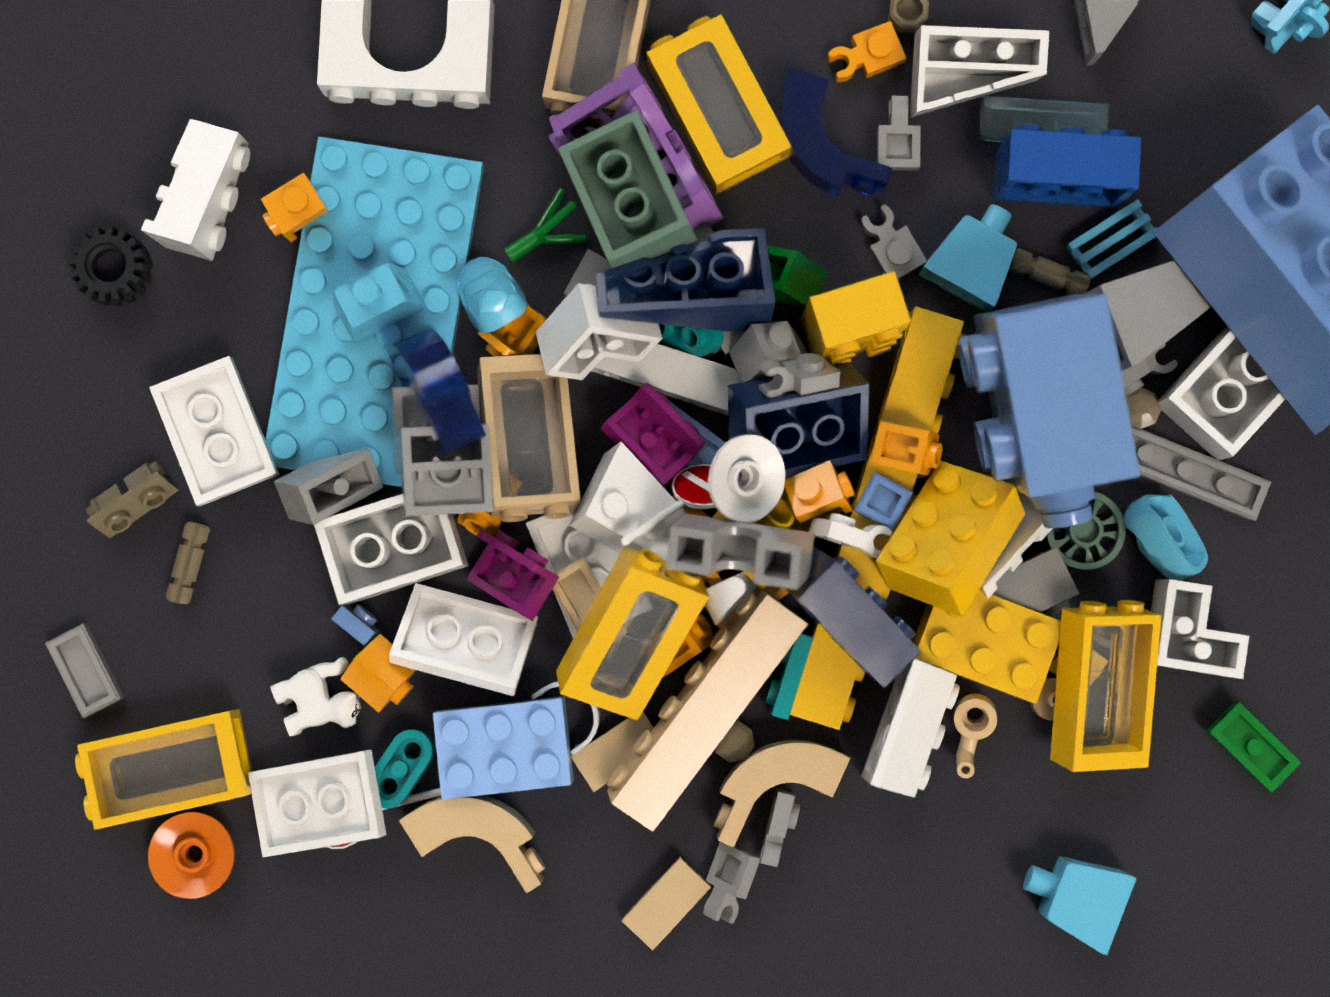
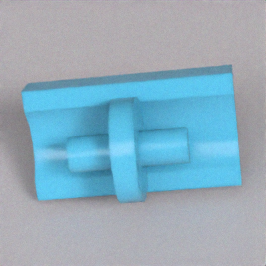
M1283 0L1287 4L1282 9L1268 1H1264L1253 12L1251 26L1266 36L1264 48L1275 54L1291 35L1299 42H1302L1307 35L1312 38H1322L1329 29L1328 22L1324 16L1330 9L1325 3L1321 2L1322 0Z

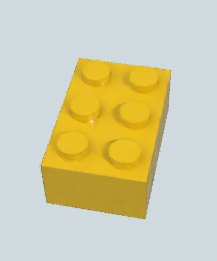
M895 271L810 297L800 318L810 352L821 355L831 365L844 362L851 363V358L855 357L857 353L866 351L867 357L890 351L892 349L891 346L897 343L896 340L902 337V332L911 323Z
M940 461L938 467L934 469L875 561L888 588L963 617L1025 516V511L1015 485L1001 480L995 481L992 477Z
M979 590L963 617L930 604L926 605L913 643L921 652L914 659L1021 700L1037 704L1059 644L1061 621L994 595L987 599Z

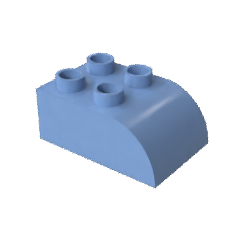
M1317 104L1153 231L1155 236L1314 435H1317L1330 425V118Z

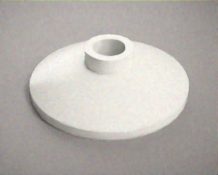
M739 435L727 441L718 450L712 461L708 479L710 496L718 511L730 520L750 523L762 519L777 505L784 489L785 467L778 449L769 440L758 435ZM741 471L742 476L740 482L738 483V475Z

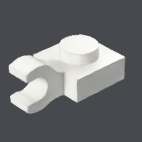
M831 513L829 520L813 518L809 530L816 537L858 549L864 555L878 558L882 552L874 547L873 540L878 534L891 536L892 534L891 529L882 525L872 524L864 527L862 530L854 528L855 519Z

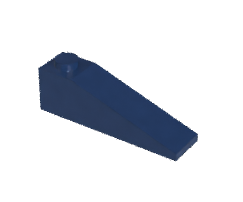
M765 228L720 230L709 234L707 240L687 247L683 243L672 247L670 253L650 260L643 257L597 273L595 276L599 317L726 332L745 331L752 324L771 323L775 307Z

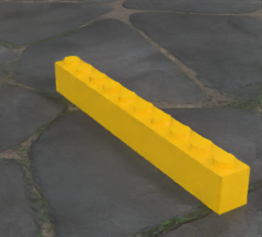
M916 306L910 312L911 323L906 327L869 444L868 460L864 461L855 495L853 496L852 509L855 508L874 472L911 492L913 491L916 478H924L925 475L870 463L879 423L884 421L938 434L943 415L937 414V409L941 398L948 399L954 383L955 375L950 374L949 370L953 358L959 359L957 338L967 336L961 333L964 321ZM911 495L900 518L898 519L894 529L892 530L891 536L893 535L894 531L896 530V528L902 521L903 517L911 507L917 495ZM855 511L848 513L847 517L856 520L854 528L862 530L868 525H879ZM876 535L873 540L874 547L882 551L891 536ZM839 544L834 560H837L840 556L845 558L860 574L855 581L862 589L865 590L870 586L886 601L890 589L875 562L877 558L866 556L858 549ZM815 620L810 636L813 637V641L790 715L840 730L842 721L849 723L853 714L856 699L850 697L854 681L861 682L865 672Z

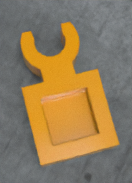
M891 21L853 35L851 38L852 49L843 46L836 47L827 56L828 62L842 59L847 63L848 67L845 70H840L836 73V82L849 80L854 75L855 70L862 68L865 77L869 78L902 65L907 59Z

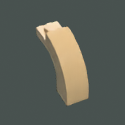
M807 740L778 741L754 750L746 759L739 761L731 769L719 788L720 794L733 800L731 805L722 804L713 826L719 829L717 833L718 841L734 848L755 801L762 793L773 786L783 783H799L833 798L850 757L829 746Z
M485 795L444 800L438 797L419 806L399 820L421 857L451 839L464 836L477 837L491 843L501 852L526 893L542 884L544 876L541 871L546 869L545 865L533 847L527 850L524 846V843L533 838L536 832L519 812L502 801Z

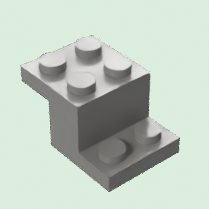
M479 385L392 388L396 474H402L404 516L494 512L489 424H481Z

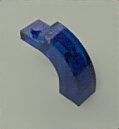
M789 68L780 103L779 124L790 142L791 151L789 159L795 168L811 184L836 197L839 196L844 182L850 183L851 189L862 194L874 195L875 191L883 193L892 167L841 151L833 145L824 131L821 112L830 79Z
M430 328L387 346V353L402 387L411 386L423 406L443 454L485 438L486 433L469 397L470 389L449 348L436 331Z

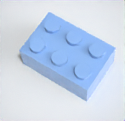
M565 696L443 709L433 712L442 800L568 786L574 781Z

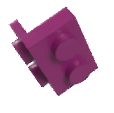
M649 383L643 384L636 394L608 418L600 428L616 445L622 442L662 486L666 485L693 460L706 444L697 428L689 421L684 420L670 406L666 396L660 391L655 390Z
M480 529L476 536L487 542L488 545L473 567L467 580L522 616L533 621L559 579V576L545 568L549 562L548 559L528 547L523 554L516 550L520 542L499 529L495 536Z

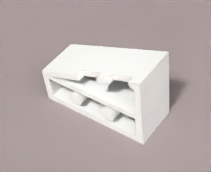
M921 25L914 35L910 117L1037 81L1047 74L1049 31Z
M190 119L171 161V165L176 167L169 187L160 185L156 198L163 202L155 220L145 219L141 231L165 248L213 261L215 252H219L225 242L226 228L223 226L228 211L232 212L237 203L238 188L235 186L239 173L247 169L250 160L249 143L242 135L236 131Z
M619 442L604 453L569 526L620 554L624 548L620 541L624 536L675 503L676 500L622 442ZM681 508L628 544L627 547L638 551L640 549L651 550L658 554L662 560L668 561L670 525L687 512Z

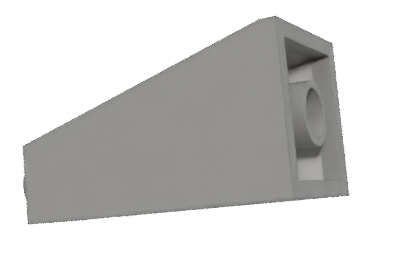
M1175 260L1099 285L1085 293L1107 294L1121 371L1141 363L1211 307L1210 303Z

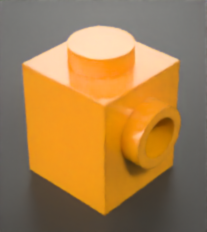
M381 634L372 640L353 659L340 679L378 713L390 701L398 705L413 688L409 680L416 671L415 669L389 663V654L393 644Z

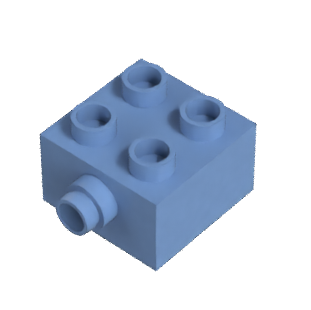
M1073 294L973 315L976 334L957 338V346L966 387H976L978 393L988 391L993 418L973 423L977 453L983 472L991 471L995 481L1004 479L1008 483L1014 484L1016 489L1027 497L1032 498L1034 509H1042L1040 514L1045 528L1068 527L1092 520V507L1088 501L1095 498L1094 485L1140 476L1107 294Z

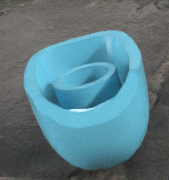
M478 257L462 267L457 281L458 295L469 320L477 330L482 333L493 332L520 317L527 308L525 294L503 264L489 257Z
M1144 495L1128 506L1125 511L1123 524L1135 534L1140 551L1161 574L1169 579L1182 581L1200 573L1206 567L1208 562L1206 548L1188 516L1172 495Z

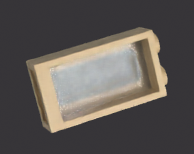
M651 0L561 1L542 94L544 106L546 109H550L551 114H561L621 76L620 71L630 64L635 63L638 66ZM630 93L625 94L601 110L612 118L618 107ZM593 114L590 116L592 122L602 126L606 125L598 115Z
M541 354L480 357L477 377L482 424H489L494 509V512H490V516L501 517L503 522L523 521L528 518L527 515L544 514L546 519H561L570 516V512L576 511L581 499L568 378L546 375Z

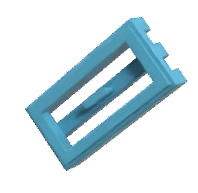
M1139 199L1065 246L1082 273L1089 275L1092 279L1156 238L1153 231L1157 227L1154 228L1150 223L1152 219L1149 214H1144L1141 207L1143 205ZM1132 214L1135 219L1134 222L1084 254L1080 252L1079 247ZM1141 228L1145 233L1095 267L1091 268L1087 261L1137 229Z

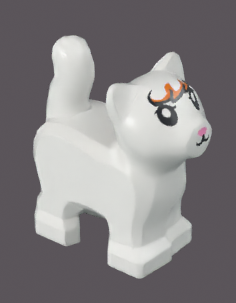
M340 657L332 663L324 662L301 670L289 680H283L270 686L278 705L284 703L286 706L292 700L296 703L297 711L284 718V724L289 736H296L301 734L303 729L321 726L328 722L337 723L343 728L356 724V717L361 710L360 696L354 691H343L330 698L326 677L340 675L347 669L348 661L346 658Z

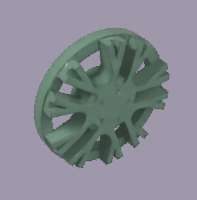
M1095 492V498L1092 502V520L1078 525L1062 527L1066 530V535L1058 540L1054 539L1052 529L1046 535L1047 546L1049 548L1057 547L1065 565L1080 570L1100 568L1111 562L1118 555L1124 544L1126 527L1123 524V515L1111 499ZM1104 504L1110 509L1112 515L1100 521L1096 515L1099 508ZM1117 524V531L1104 532L1103 525ZM1103 536L1115 540V544L1109 553L1100 546L1099 541ZM1070 540L1073 545L1062 553L1059 548ZM1094 546L1100 560L1094 562L1089 547ZM1081 547L1084 551L1083 563L1071 560L1075 549Z

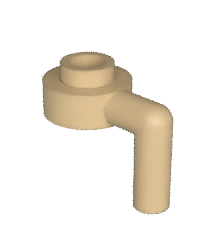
M969 694L962 697L954 708V724L961 734L956 753L957 773L965 779L972 777L974 774L973 757L978 740L988 737L997 725L995 705L989 698L981 694ZM972 708H979L982 710L983 715L979 719H971L967 716V712Z

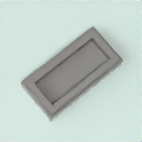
M83 623L45 643L82 718H88L125 698L88 623Z

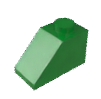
M767 246L775 301L805 309L809 298L819 295L828 271L799 251Z

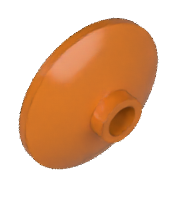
M200 812L181 813L166 820L154 833L148 850L149 868L155 881L169 894L184 899L205 897L219 889L228 879L235 860L234 844L228 830L216 818ZM191 846H198L202 850V858L199 861L193 860L190 857L189 850Z

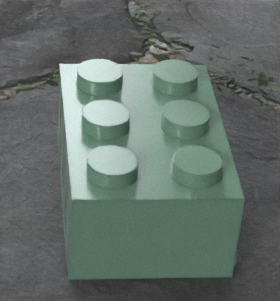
M637 110L558 148L612 268L643 257L650 260L670 253L672 247L683 243L687 245L697 240Z

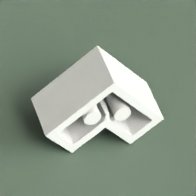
M581 283L574 287L536 331L545 374L583 380L603 357L641 362L662 340L659 324L599 317L596 286Z
M1172 579L1155 580L1151 612L1161 615L1157 666L1243 679L1249 636L1206 629L1212 586Z

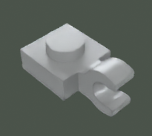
M891 96V101L888 102L889 125H879L877 127L876 170L918 171L920 168L921 126L908 125L909 96Z
M1166 344L1159 347L1141 363L1121 371L1125 396L1142 387L1144 383L1140 378L1149 372L1161 375L1171 372L1178 365L1176 360L1160 365L1155 359L1157 351L1165 347Z
M806 353L799 355L794 360L780 363L775 360H766L759 364V369L767 376L774 375L772 381L759 385V390L767 397H778L792 390H795L800 395L839 388L840 371L818 354Z
M720 842L706 878V882L714 885V888L704 906L703 914L715 921H719L721 918L733 924L739 911L736 897L747 898L761 858L736 845L733 848Z

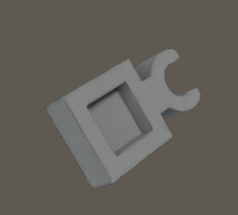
M884 204L879 209L884 219L883 225H873L867 215L861 218L860 224L862 230L868 236L875 237L878 241L871 245L868 250L883 275L895 271L899 280L925 265L927 259L907 226L895 231L892 226L894 222L893 212Z
M775 789L766 826V834L759 857L762 864L778 866L787 828L794 830L796 827L800 804L794 803L795 795L791 791Z

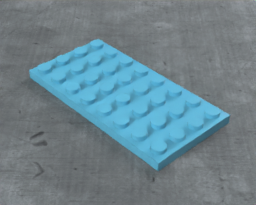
M318 136L311 183L329 212L302 228L266 434V442L277 468L296 470L310 462L366 448L370 450L382 485L402 488V474H396L391 389L394 387L448 386L461 308L457 281L462 267L469 261L484 171L483 162ZM385 263H391L406 269L426 308L354 344L335 308L333 291Z

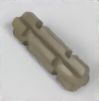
M1020 248L1015 250L1009 271L1021 276L1025 273L1029 274V279L1057 290L1065 288L1066 293L1070 295L1085 294L1091 281L1089 275L1077 270L1073 273L1069 272L1070 268L1041 256L1033 258V253Z
M187 522L185 524L181 537L185 541L184 544L179 545L171 577H174V581L169 583L166 592V599L168 601L182 605L189 604L194 588L190 586L197 579L204 549H201L202 543L207 542L210 531L208 526L196 522Z

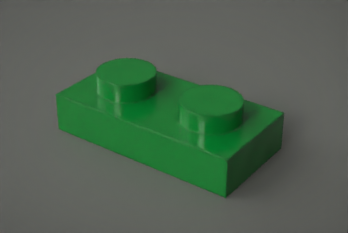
M1234 701L1205 730L1267 792L1273 793L1302 763L1238 701Z

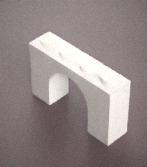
M322 0L317 86L325 97H329L330 101L353 103L354 98L370 99L375 104L393 105L396 103V100H412L414 105L422 107L437 106V102H454L456 107L465 109L478 108L479 103L490 104L495 9L493 0H448L446 38L440 53L428 65L408 72L385 68L371 57L369 48L371 0Z

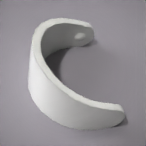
M744 572L707 588L709 598L705 606L715 626L737 608L747 593L753 592L757 587Z
M558 681L548 684L530 697L534 700L542 696L545 691L559 687ZM590 704L594 723L591 733L582 743L577 744L570 751L571 755L576 754L589 744L596 734L600 723L599 707Z

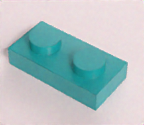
M800 634L779 662L784 664L780 679L772 678L765 698V703L771 705L769 711L771 715L788 720L813 637Z

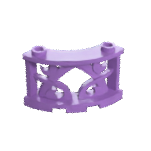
M635 63L620 71L621 76L561 114L557 115L555 113L549 117L554 131L549 135V138L561 156L558 148L576 140L571 128L588 117L596 114L607 125L637 110L644 125L649 129V136L656 151L664 149L667 154L661 162L667 174H674L677 177V184L673 188L682 208H684L683 210L692 229L704 222L710 227L724 219L705 181L693 166V160L676 130L671 131L672 127L661 109L662 106ZM630 93L618 107L612 118L601 110L625 94ZM585 127L589 132L596 130L594 127Z

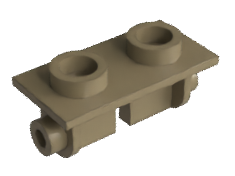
M155 460L151 464L145 462L141 467L123 478L129 491L123 493L121 488L115 484L96 498L90 500L91 505L86 508V512L90 517L87 519V522L111 538L117 533L128 529L134 521L150 510L164 504L179 489L164 477L166 472L158 461Z

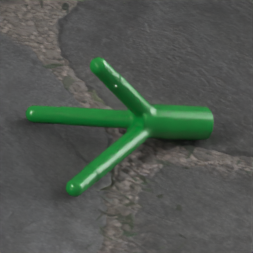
M564 188L558 189L536 227L504 248L512 262H515L541 244L586 243L588 241V236L585 234L546 235L577 206L575 201H570L553 216L566 193Z

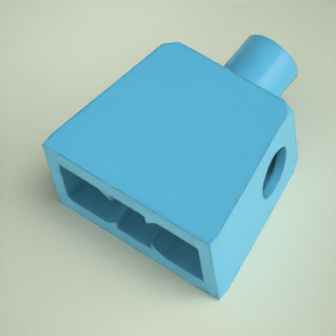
M994 204L989 205L981 221L965 215L925 263L918 275L983 312H989L998 301L1017 247V243L1002 234L1012 215L1007 210Z
M391 263L382 264L333 291L335 308L354 344L426 308L408 271Z
M1059 857L1052 873L1031 865L1025 876L1023 889L1042 896L1038 913L1098 952L1107 955L1137 878L1120 869Z

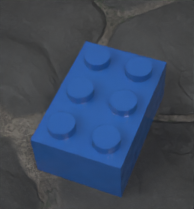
M1035 124L1018 125L1016 129L1010 130L996 150L993 200L1118 208L1139 189L1141 137L1128 136L1127 131L1117 129L1105 130L1100 135L1085 134V129L1080 127H1064L1059 129V132L1042 131V127Z

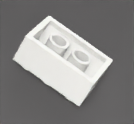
M913 659L895 677L861 775L869 784L914 798L918 789H925L931 773V766L927 765L931 749L938 750L945 733L946 726L940 723L945 709L953 708L959 693L960 686L954 684L957 677L956 674Z

